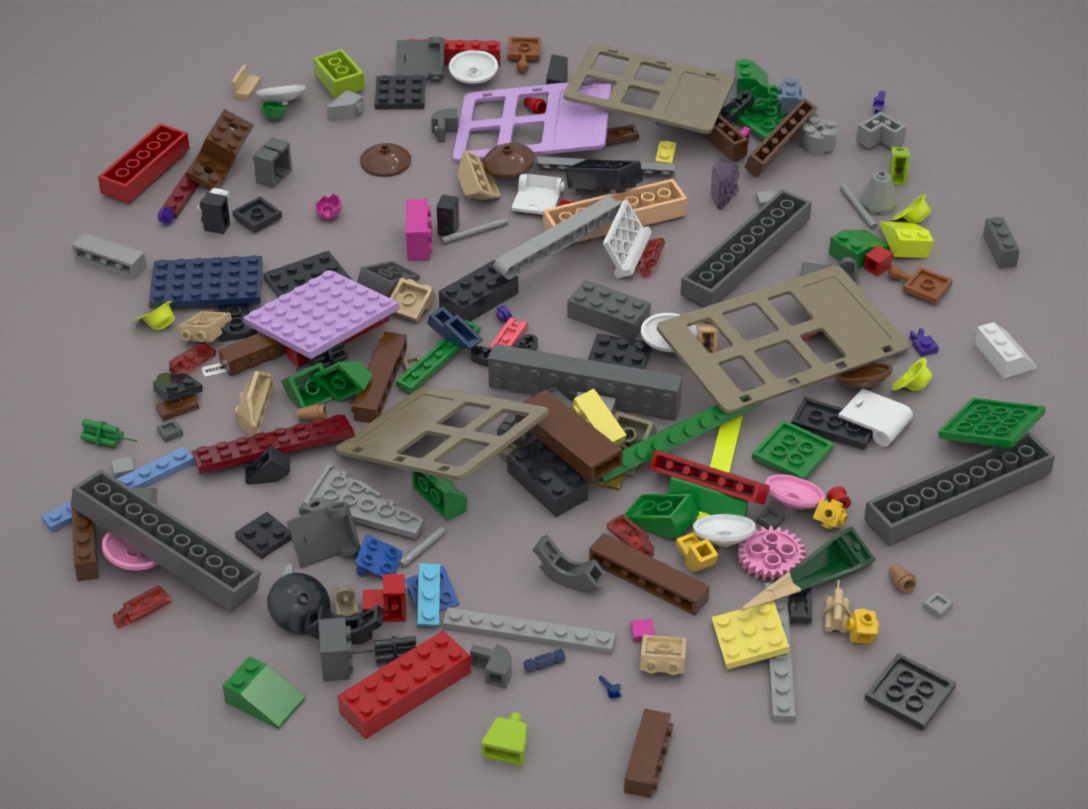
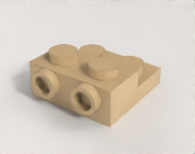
M400 278L390 296V299L399 302L400 309L392 314L418 322L424 310H429L436 297L433 288L427 284H418L412 279Z
M201 311L179 325L181 338L184 341L190 340L191 342H213L218 336L222 335L221 328L232 320L231 314Z
M643 635L640 671L648 673L666 672L670 675L684 674L686 638Z

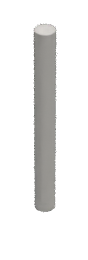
M845 183L841 184L840 189L871 229L877 228L876 222Z
M507 218L441 237V242L445 244L507 225Z

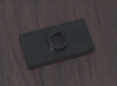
M811 588L790 595V623H812Z

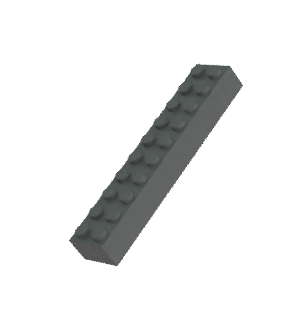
M781 189L681 278L680 295L704 307L721 301L810 219L812 202Z
M495 343L488 357L489 387L531 395H536L545 389L550 393L558 390L572 402L577 397V392L586 393L595 389L600 396L616 398L615 410L676 420L681 406L682 376Z
M1028 432L1013 448L1004 449L1001 446H995L867 501L864 520L890 545L1051 474L1055 456Z
M99 470L72 488L70 505L72 508L229 611L233 610L258 590L260 571L103 470Z

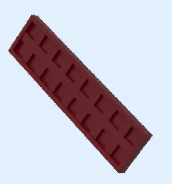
M336 414L331 418L315 419L306 424L298 423L293 427L277 428L268 433L260 432L255 434V436L247 438L239 437L234 441H222L209 447L201 446L196 450H192V456L199 473L202 474L255 461L271 446L285 454L355 437V434L345 414Z

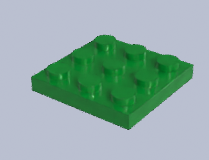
M782 420L753 451L752 459L785 475L806 480L833 450L834 443Z

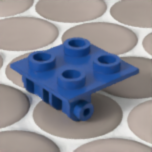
M365 534L355 565H357V575L365 576L368 572H371L383 578V574H396L398 562L403 551Z
M445 566L440 567L439 611L459 605ZM418 575L406 578L405 581L408 586L406 592L408 596H412L417 609Z

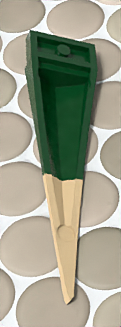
M851 526L837 533L793 569L745 604L740 611L854 574L872 564L876 559Z

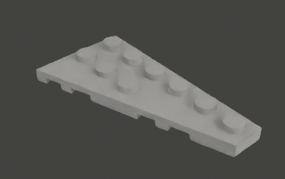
M328 463L303 504H308L316 497L335 503L348 502L353 522L414 539L418 537L424 526V519L406 508H399L391 499H384L381 497V493L359 480L351 479L346 472L336 470L331 463Z

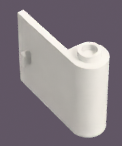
M521 174L518 193L511 211L543 214V210L556 207L561 192L565 191V182H563L562 178Z
M862 389L839 413V417L872 430L874 441L882 447H887L913 419V412L904 404Z

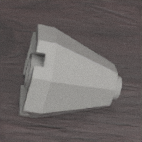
M877 171L872 174L861 194V204L870 215H875V212H878L880 216H885L895 211L897 196L891 175L885 171Z

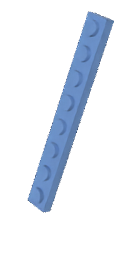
M182 447L117 480L131 489L134 487L145 488L194 464V457ZM71 501L41 515L42 521L52 533L72 523Z

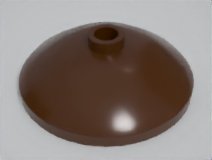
M513 142L504 143L492 148L485 155L483 164L489 174L496 177L509 178L527 172L533 166L535 156L534 152L526 145Z
M394 143L373 145L366 149L360 157L362 169L371 175L379 177L398 175L406 171L411 164V155L408 150Z
M872 363L850 372L841 373L835 376V379L839 384L851 389L870 391L872 387L880 385L891 376L893 367L886 363Z

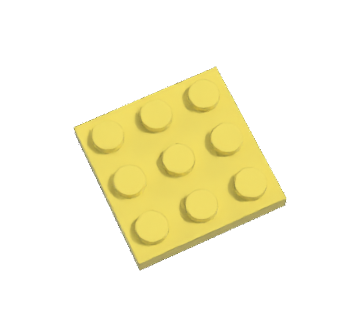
M774 601L744 611L739 609L712 617L727 670L790 652Z

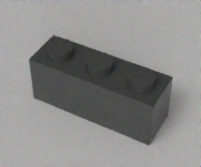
M987 218L983 236L999 269L1017 267L1020 249L1004 218Z

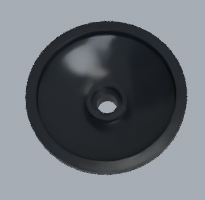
M290 573L280 577L272 585L267 598L268 610L274 622L283 630L296 635L309 634L305 631L307 613L321 605L329 611L331 608L330 598L325 587L317 579L304 573ZM300 596H304L306 601H302Z

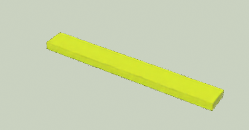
M743 414L720 425L710 464L711 467L730 473ZM699 511L697 520L709 516V514Z

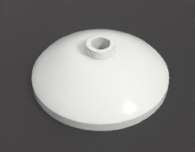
M469 50L461 52L454 56L449 63L450 74L458 81L466 84L486 82L498 70V63L495 57L484 51Z
M305 85L272 87L257 90L256 95L268 102H282L285 105L288 104L287 101L301 95L306 87Z
M659 313L647 318L641 326L643 340L656 350L674 352L658 333L657 325L660 321L679 316V314ZM695 325L689 326V330L697 338V327Z
M716 514L696 520L693 524V531L702 540L708 539L711 544L729 547L750 538L756 531V525L754 521L744 516Z

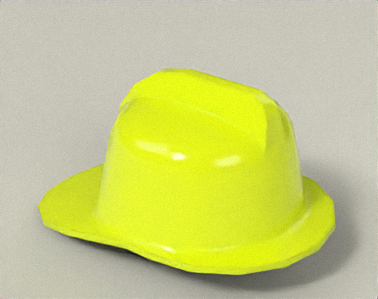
M922 194L908 207L896 214L892 221L901 217L913 223L923 221L931 213V209L925 201L926 194Z
M168 301L153 312L132 322L143 319L152 329L162 330L175 321L170 308L172 301Z
M921 358L917 360L892 385L891 389L896 391L906 387L912 391H919L926 387L933 377V374L926 366L927 359Z

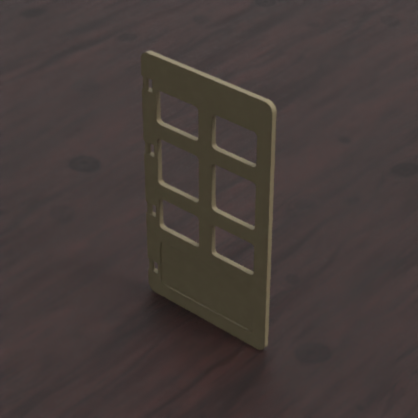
M839 266L824 268L660 321L657 325L658 333L725 413L742 410L747 406L765 402L793 392V390L833 378L841 373L850 372L884 360L892 355L904 353L910 347L908 340ZM787 294L791 295L812 320L794 326L789 325L769 300ZM750 306H756L777 331L745 341L723 315ZM704 321H710L731 347L709 353L688 327ZM821 331L844 357L829 363H823L801 337ZM788 343L810 369L783 379H777L755 353ZM888 348L890 351L885 353L883 350ZM736 359H742L763 383V386L742 392L719 365ZM843 364L844 368H837L838 365ZM796 381L798 384L791 386L790 382ZM748 398L750 401L743 403L741 399Z

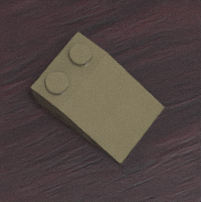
M616 412L614 418L626 433L623 445L619 446L621 449H625L656 434L657 429L654 422ZM641 464L622 474L634 477Z

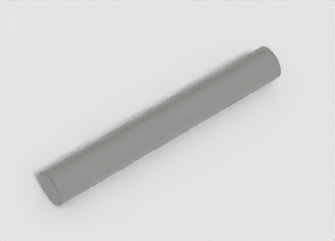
M440 526L398 562L400 567H406L446 533L445 528Z

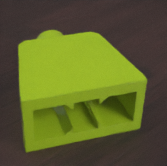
M891 147L889 174L891 175L893 185H907L910 160L909 148Z
M512 712L508 719L502 717L495 719L481 742L482 757L519 766L524 765L528 725L522 722V715Z

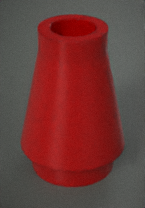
M525 97L523 100L524 106L528 107L536 115L543 114L547 109V104L543 99Z

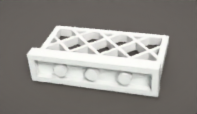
M628 200L622 202L603 242L606 251L616 266L614 275L617 279L633 275L652 233L649 226L643 228Z

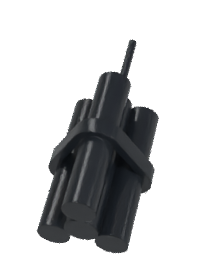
M340 342L312 359L307 358L308 364L296 370L308 365H316L320 362L323 368L326 369L348 359V355L344 352L343 348L344 342Z
M391 636V639L374 640V650L352 652V654L375 652L376 664L392 662L416 647V636L402 638Z

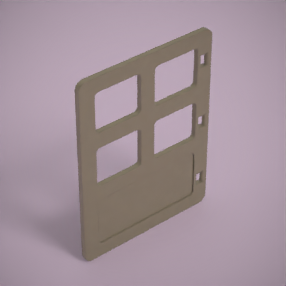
M592 44L566 87L563 98L575 103L709 134L712 132L732 88L734 77L613 47ZM599 55L628 61L621 75L591 69ZM641 65L670 71L664 85L644 82L634 78ZM586 78L615 84L608 99L579 93V90ZM630 88L659 95L653 108L650 110L621 102Z
M422 386L356 432L355 437L348 438L336 447L337 454L452 480H463L547 417L549 411L547 407L433 386ZM466 406L488 409L463 428L441 425ZM504 413L526 416L501 436L479 432ZM426 435L447 438L445 442L423 458L401 454ZM463 443L487 446L462 466L439 463L441 459Z

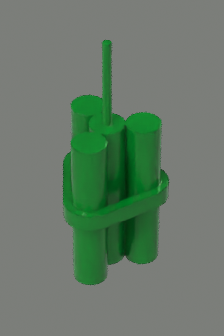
M83 419L82 421L83 432L80 438L94 442L97 446L105 445L116 448L119 439L137 442V440L123 437L124 432L120 431L119 427L108 425L104 421L96 422L88 419Z

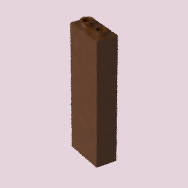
M546 389L521 402L548 408L549 415L528 430V432L591 483L623 465V449ZM515 415L516 422L519 423L526 416Z

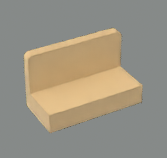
M243 64L232 80L234 98L249 100L261 83V77L248 75L247 64Z

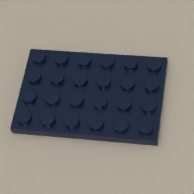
M251 255L245 257L162 259L154 261L149 307L150 309L158 308L168 301H172L170 308L261 303L262 256Z

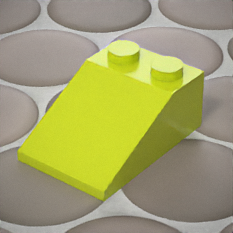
M880 221L879 225L894 257L928 258L934 242L929 230L913 222Z

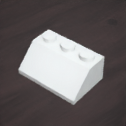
M992 322L977 327L974 344L1003 378L1037 369V365L999 325Z

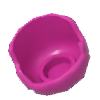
M334 193L330 197L323 195L315 205L317 216L325 220L337 218L342 210L341 199Z

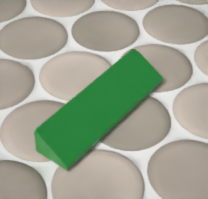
M672 477L670 480L667 494H691L700 512L709 515L733 514L747 516V500Z

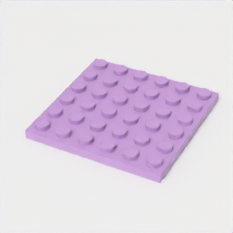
M329 270L317 278L310 279L304 285L294 288L293 291L281 295L278 299L266 303L263 307L251 311L243 317V321L247 326L312 359L394 313L400 307L399 302Z

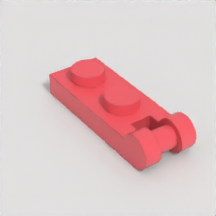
M509 318L489 348L492 349L494 343L514 347L523 333L527 332L529 323L525 321L518 322L515 318Z

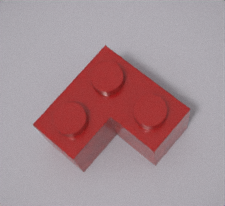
M383 574V589L363 590V612L378 604L383 608V623L407 622L405 574Z

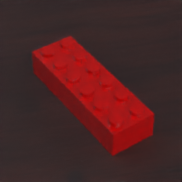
M162 123L158 124L98 176L100 193L129 204L190 150L188 133Z
M442 630L337 695L339 713L366 740L470 674V655Z

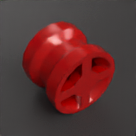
M837 486L828 491L826 497L829 502L834 499L843 503V508H849L851 500L847 496L845 488Z

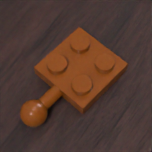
M509 37L508 60L519 61L516 65L517 70L520 73H526L529 70L527 60L540 61L541 37Z
M896 265L891 266L888 270V276L891 279L897 280L900 278L907 281L903 286V292L935 305L952 286L953 282L951 278L919 267L913 275L902 272V269Z

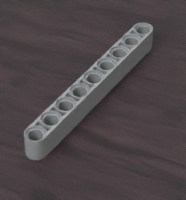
M611 196L604 197L499 257L494 263V270L509 280L613 221L622 203Z

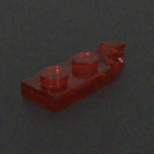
M663 238L647 241L638 261L639 270L643 277L649 276L652 272V267L657 263L665 245Z
M202 342L169 361V371L173 374L183 369L190 371L215 357L216 349Z
M624 514L607 523V529L623 543L646 555L654 556V546L651 544L649 535Z
M157 585L123 603L120 611L112 615L113 623L118 628L128 623H134V621L136 622L171 603V597L160 585Z

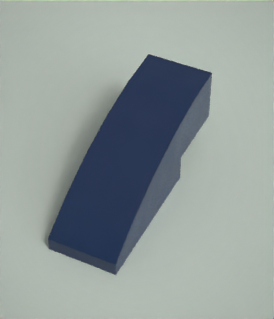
M443 306L429 315L427 324L443 338L461 348L470 350L483 341V338L458 314L453 316Z

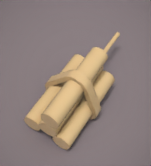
M837 580V589L834 590V597H826V608L823 610L825 631L832 632L834 629L846 634L848 633L846 621L851 616L849 599L843 598V590L839 588V580Z

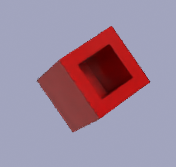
M878 245L865 255L864 269L877 277L892 266L893 253Z

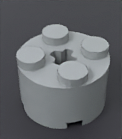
M810 117L809 121L803 126L802 147H805L808 153L814 155H824L827 151L831 153L836 145V122L834 120Z

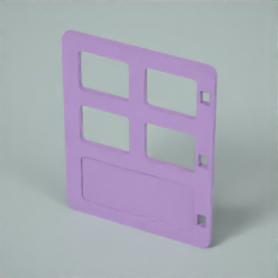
M586 80L581 86L579 93L608 99L612 92V84L599 80ZM569 82L471 92L464 96L453 160L460 163L462 152L467 150L469 135L472 131L500 129L498 146L512 142L515 127L544 124L542 142L540 144L526 145L534 152V155L601 149L606 145L609 110L565 100L563 93ZM549 95L546 113L516 117L519 98ZM505 100L501 118L472 121L477 102ZM491 149L471 150L469 152L479 155L480 161H482Z

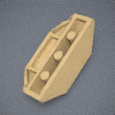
M464 150L457 174L464 195L469 199L478 201L499 199L501 195L494 177L485 170L479 155Z
M255 371L246 383L244 391L240 393L239 406L237 405L235 408V417H238L239 426L250 437L261 432L274 390L273 375L271 373Z

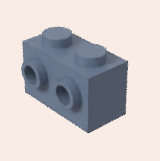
M782 78V85L778 87V104H781V114H789L802 101V86H799V79Z

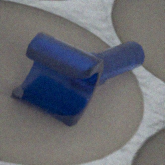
M602 675L598 677L607 689L610 699L622 697L620 684L611 685Z

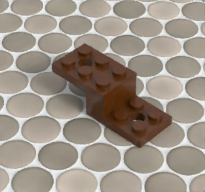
M224 109L206 136L199 154L188 169L185 177L210 190L219 188L233 166L254 124Z

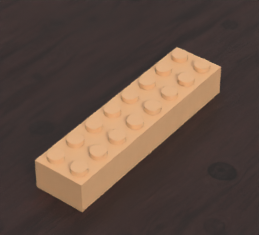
M674 179L628 189L622 193L607 194L543 210V228L547 231L606 196H611L621 203L628 200L642 226L686 216L687 197ZM613 221L576 242L607 235Z

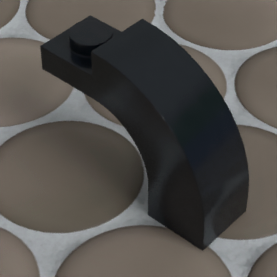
M377 604L360 615L345 617L346 626H350L351 639H347V641L351 640L352 645L371 640L372 631L383 625V608ZM321 605L306 614L305 631L320 640V619L344 617L332 613Z

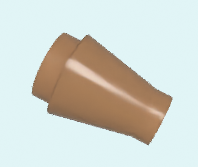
M317 403L304 408H298V420L313 421L315 419H327L326 405Z
M893 564L889 568V573L892 575L899 591L908 593L915 588L916 578L913 574L902 568L899 564Z

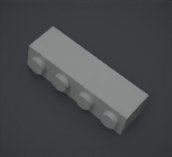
M87 233L81 235L72 244L75 259L134 279L147 267L144 252Z

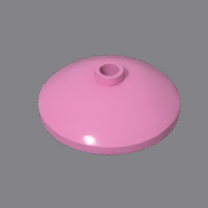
M777 474L769 476L765 484L770 485L768 493L778 503L791 510L816 508L820 499H825L824 492L818 486L799 477Z
M110 532L103 538L102 552L107 560L117 567L125 570L140 571L152 568L158 564Z

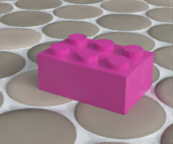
M427 199L406 200L408 261L429 260V253H432L431 206H427Z

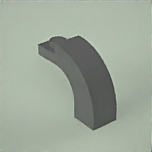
M548 535L542 536L532 549L542 562L539 568L553 581L577 591L598 589L607 576L595 559L587 562H577L566 557Z

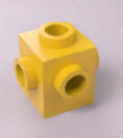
M820 499L813 518L821 521V526L833 530L834 527L840 528L841 525L843 526L846 523L848 509L843 508V503L834 499L831 502Z
M855 609L851 616L847 618L846 628L849 630L850 643L872 644L879 630V621L876 620L875 611Z

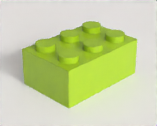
M343 49L313 58L314 74L335 99L347 90L357 93L365 89L364 73Z

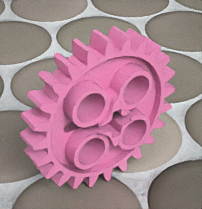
M772 526L769 527V530L761 527L760 532L756 529L750 538L739 543V563L743 564V569H748V574L755 573V578L763 576V581H765L768 577L774 582L775 578L780 579L805 559V545L801 544L800 538L795 539V533L788 535V529L781 532L780 527L777 530H773Z

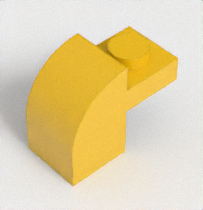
M694 532L676 539L675 544L685 557V565L690 571L698 572L716 563L718 553L708 539L700 541Z

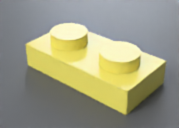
M660 141L655 163L673 164L676 143Z

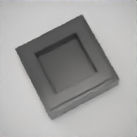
M175 419L157 426V431L165 443L183 436V430Z
M767 507L756 518V523L768 530L770 526L773 527V530H776L785 521L783 514L770 507Z

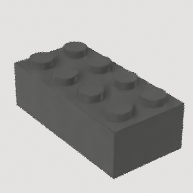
M584 280L567 300V317L620 337L635 339L641 332L643 322L650 317L651 303Z

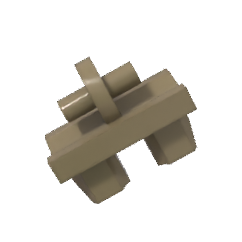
M354 584L333 587L337 615L343 617L359 615Z

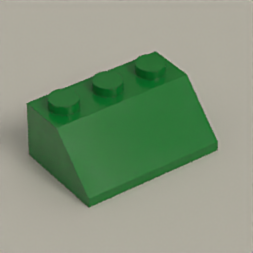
M411 471L412 487L447 522L467 512V496L455 486L452 480Z

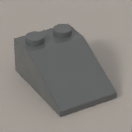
M388 261L361 267L357 283L390 298L400 278L412 279L416 282L420 275L394 261Z

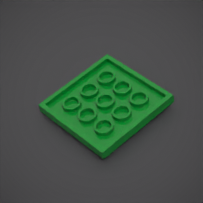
M775 84L768 86L773 99L767 109L755 111L749 107L735 120L741 126L750 128V132L762 141L788 115L781 114V104H778V87ZM737 107L731 109L730 113L735 112Z
M972 398L938 431L939 439H947V441L951 442L962 441L967 444L977 443L984 446H1001L1004 449L1013 448L1046 413L1045 406Z

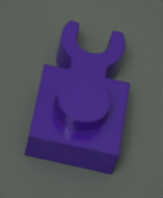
M879 91L878 97H874V115L883 111L885 91Z
M919 328L918 334H915L912 330L910 331L909 338L913 341V347L921 357L938 353L939 346L930 335L924 336L925 332L922 328Z

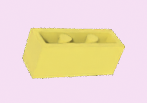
M595 389L574 398L571 407L574 412L616 445H623L626 433Z

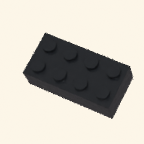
M586 159L565 168L568 189H575V191L588 189L589 192L598 190L610 192L615 190L616 193H622L627 188H634L643 181L640 161Z
M492 260L439 291V308L443 306L453 316L458 314L464 321L471 322L519 294L518 276L510 280L506 279L494 270L495 260Z
M536 439L507 455V472L555 517L588 500V482L540 440Z

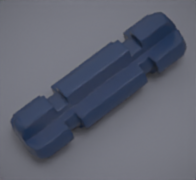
M562 649L553 651V654L549 652L534 657V660L532 658L527 659L523 662L524 669L529 673L535 671V668L539 670L554 665V662L565 661V653Z

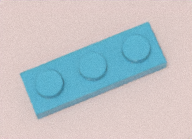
M419 563L417 627L438 628L440 564Z

